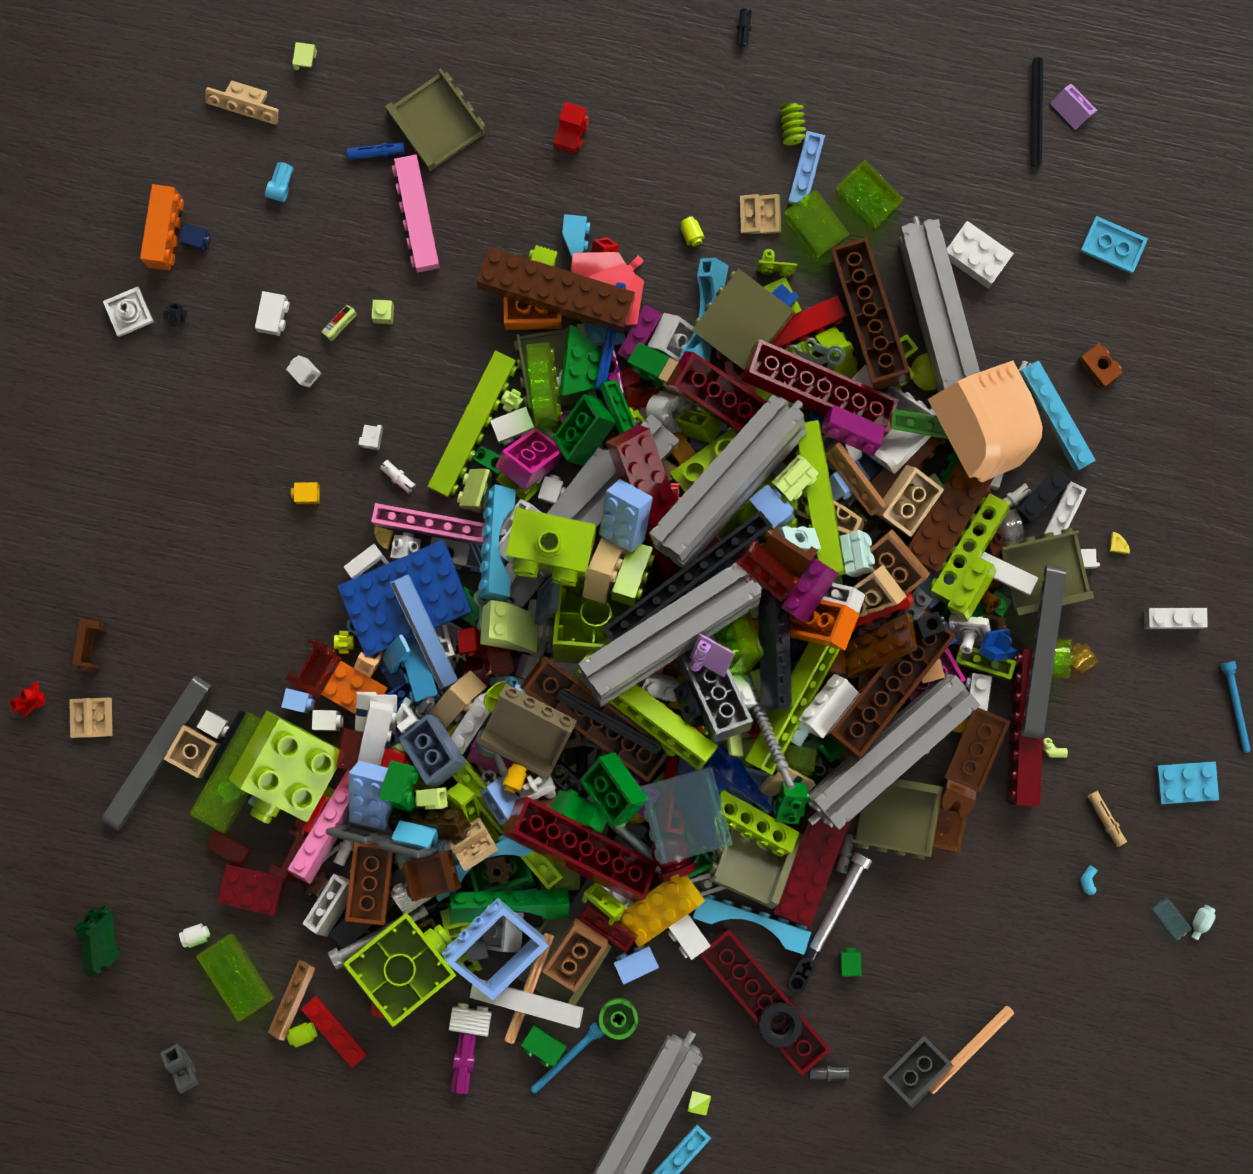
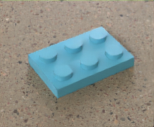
M1096 216L1080 252L1133 274L1148 238Z
M1216 762L1156 766L1160 804L1219 800Z

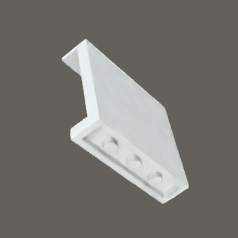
M899 386L887 387L888 391L885 394L899 399L896 409L936 416L932 408L930 410L927 409L922 401H915L910 393H903ZM890 428L889 433L883 438L881 447L873 456L865 454L895 474L931 436L892 430Z

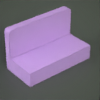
M1072 84L1065 87L1050 103L1075 130L1097 111Z

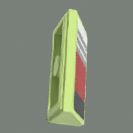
M348 305L345 306L322 330V333L330 341H333L357 316L356 311Z

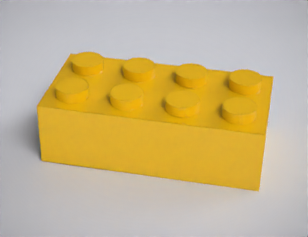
M679 874L671 876V881L662 882L650 890L645 900L636 901L624 910L620 922L638 935L635 939L638 947H641L685 917L705 901L687 875L681 878Z

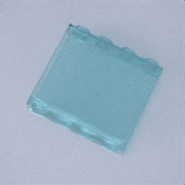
M712 767L640 786L648 798V801L644 804L646 809L644 816L650 824L651 830H649L651 840L655 842L656 849L654 853L657 861H660V865L733 845Z

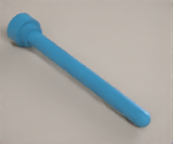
M1236 662L1220 664L1221 672H1224V675L1227 676L1242 750L1244 753H1249L1250 745L1234 673H1236L1235 669H1237Z
M596 1022L589 1027L588 1034L531 1087L532 1093H537L593 1039H600L605 1034Z

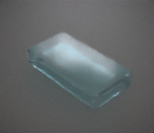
M1167 897L1151 909L1176 941L1192 929Z

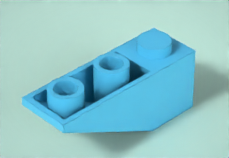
M564 214L562 235L571 259L573 253H587L588 241H585L586 234L590 233V223H587L586 216Z

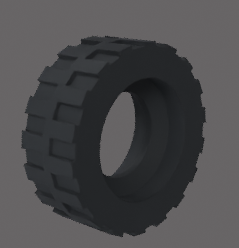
M783 1002L772 1003V1005H768L761 1012L758 1019V1028L762 1038L774 1047L783 1048L790 1046L801 1035L802 1019L797 1010L789 1004ZM777 1015L786 1016L790 1022V1028L785 1034L778 1035L771 1030V1020Z

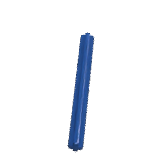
M616 283V286L626 289V284ZM608 329L605 335L595 389L601 391L599 385L608 379L617 332Z

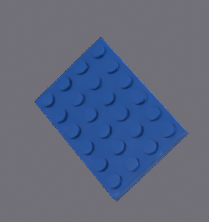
M444 540L338 585L365 657L373 656L386 650L399 635H403L406 641L415 637L390 582L409 574L434 629L473 612Z

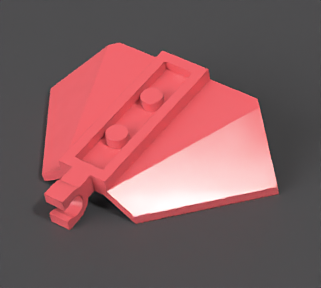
M619 252L573 253L570 272L615 286L617 282L624 283L627 290L635 292V301L626 326L637 325L644 280L633 271L642 264V258L638 255L627 265Z

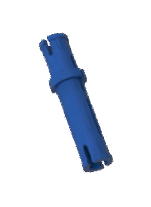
M385 142L382 145L347 148L348 160L383 156L388 158V156L405 154L404 142L387 144Z

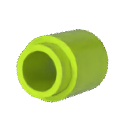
M305 1022L289 1029V1034H287L289 1044L294 1045L296 1048L313 1041L317 1037V1032L312 1022Z

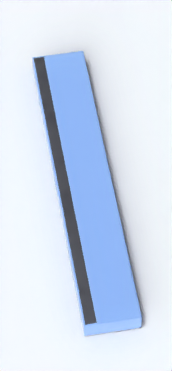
M409 574L390 582L439 688L441 689L457 682L458 678Z

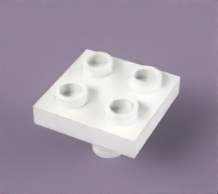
M139 287L103 301L118 337L154 322Z
M950 615L949 625L958 640L954 644H961L960 651L970 654L973 646L981 647L986 632L991 631L989 619L970 617L969 621H966L956 615Z

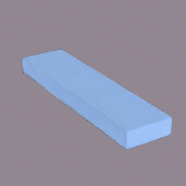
M810 131L806 132L807 137L804 139L788 204L804 208L807 206L825 135Z

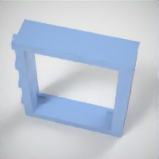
M497 898L451 944L447 945L442 955L450 967L490 999L494 1000L549 945L541 933ZM504 915L531 939L497 973L484 983L459 963L457 959Z

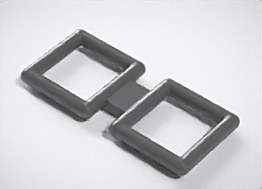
M352 824L326 829V834L329 836L363 845L376 843L379 849L416 859L437 854L439 851L436 846L424 849L393 842V835Z

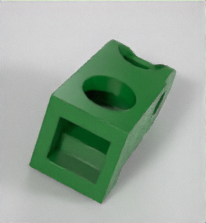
M480 446L473 460L497 476L502 473L496 468L500 455Z

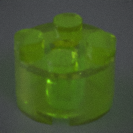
M1057 639L1052 677H1070L1069 665L1073 666L1074 655L1070 654L1072 640Z

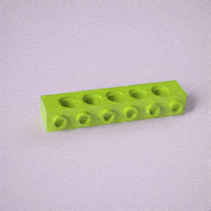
M990 493L987 498H982L978 506L980 508L978 513H974L971 516L969 528L967 530L964 529L959 537L961 541L958 546L954 545L949 554L951 556L949 561L944 562L939 571L941 572L938 579L934 578L930 584L931 596L946 604L950 602L975 557L981 558L1010 510L1009 503ZM990 513L993 515V518L987 520L983 515ZM980 529L984 533L981 536H976L973 532ZM970 545L974 550L966 552L963 548ZM960 561L964 564V566L962 568H956L954 566V563ZM946 578H952L954 579V583L948 585L944 582V580Z
M700 779L693 783L688 803L692 806V809L704 812L710 819L722 822L726 828L740 832L742 837L756 841V844L761 847L769 848L777 856L792 853L799 834L798 831L782 822H775V818L705 779Z

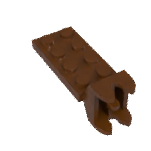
M906 613L849 640L846 650L840 649L827 675L830 677L834 674L847 679L853 686L855 685V678L917 650L912 615Z
M981 708L971 712L944 774L946 780L941 785L943 790L940 806L945 811L953 806L955 813H959L961 818L966 817L971 812L976 801V793H980L1011 721Z

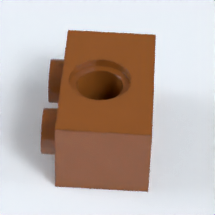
M1098 343L1081 356L1078 362L1102 390L1123 372L1121 371V365L1116 360L1113 361L1109 356V350L1104 345L1101 346ZM1098 361L1104 362L1106 368L1100 369L1098 367Z

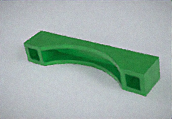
M568 889L450 893V923L472 922L497 898L513 911L533 913L548 920L568 919L569 914Z

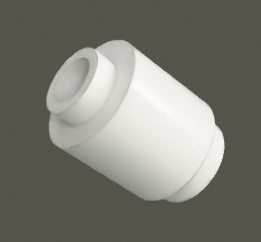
M200 923L183 929V932L179 933V937L184 948H191L208 942L210 932L207 926H203Z

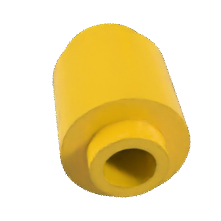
M513 763L507 770L508 774L505 775L502 786L505 787L504 791L515 795L516 792L520 793L527 776V769Z

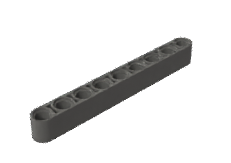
M1046 565L1044 569L1021 736L1042 739L1044 735L1066 580V568Z
M198 676L193 677L101 818L103 823L116 831L122 828L165 762L164 758L181 727L190 724L210 693L212 685Z

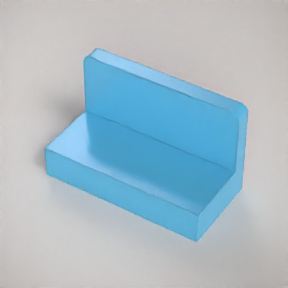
M399 820L393 833L392 841L429 849L430 846H436L438 843L437 829Z

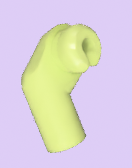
M1050 738L1043 740L1042 750L1048 757L1067 758V748H1056Z

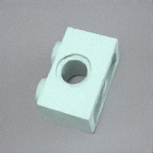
M784 526L778 531V534L808 552L811 546L818 551L821 549L815 528H806L804 526L790 528L789 526Z

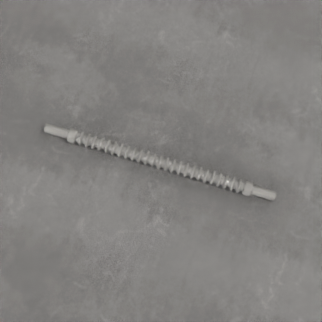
M725 626L720 630L722 633L721 639L725 643V647L735 653L731 662H734L733 666L751 688L756 702L751 709L754 710L753 714L756 715L757 724H760L759 729H762L761 733L765 734L763 738L767 739L765 743L769 744L767 748L771 749L769 752L773 754L771 757L775 759L774 763L776 764L777 771L781 773L787 789H792L795 785L788 771V763L784 761L785 757L782 756L783 752L780 751L781 747L778 746L777 737H774L775 733L771 732L773 728L769 727L771 723L767 722L769 719L765 717L766 713L763 712L764 710H761L760 698H757L758 693H755L756 689L753 688L754 684L751 683L750 674H747L748 670L745 669L746 665L743 664L742 655H739L740 651L737 650L738 646L735 645L734 636Z

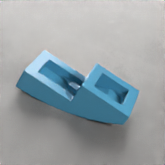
M399 635L383 654L382 659L390 674L397 672L400 662L408 660L411 650L403 635Z

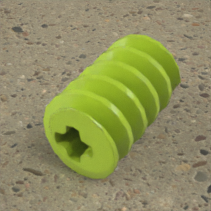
M797 103L780 105L782 109L780 115L782 116V130L784 131L782 136L785 138L783 144H800L802 139L807 137L805 134H801L806 128L800 127V125L805 123V120L799 119L804 116L803 112H799L804 106Z

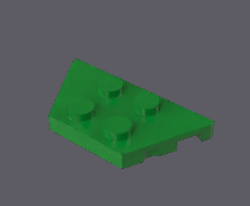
M569 325L566 332L559 397L595 389L602 350L573 325Z

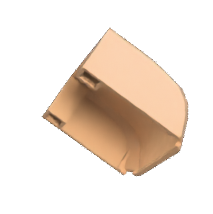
M1014 361L970 375L928 399L968 477H977L980 482H985L1021 466L1036 449L1042 438L1043 426L1032 395Z

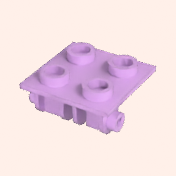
M699 634L689 657L692 659L690 668L692 671H698L704 666L725 677L735 653L711 640L709 637Z

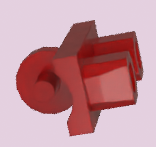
M32 683L27 689L19 692L18 698L12 699L9 702L12 712H19L21 717H26L35 708H39L45 703L44 694L42 692L39 693L38 683Z

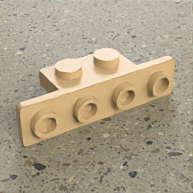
M232 80L225 92L209 87L205 90V102L207 104L274 125L278 122V109L263 104L267 98V91Z

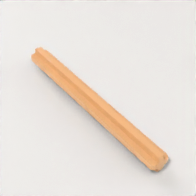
M544 933L543 935L549 947L534 960L523 989L525 992L532 994L534 992L554 938L549 933ZM515 1011L505 1037L506 1042L510 1044L515 1043L525 1013Z
M1005 1006L950 1061L954 1067L929 1091L931 1094H935L1014 1015L1010 1007Z

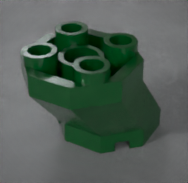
M106 905L97 910L94 908L89 910L85 914L86 918L74 927L76 935L81 940L83 971L88 977L101 973V967L105 965L108 968L121 954L119 951L120 947L115 940L113 911Z

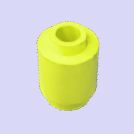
M688 217L680 222V229L687 245L694 247L703 242L702 239L705 236L694 217Z

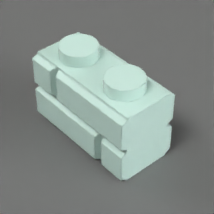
M861 530L840 536L845 574L857 577L873 572L875 559L870 552V546L872 545L870 536Z

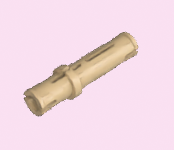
M1098 790L1088 795L1087 798L1093 805L1105 826V832L1109 833L1115 846L1119 847L1125 844L1127 840L1119 828L1120 825L1113 819Z

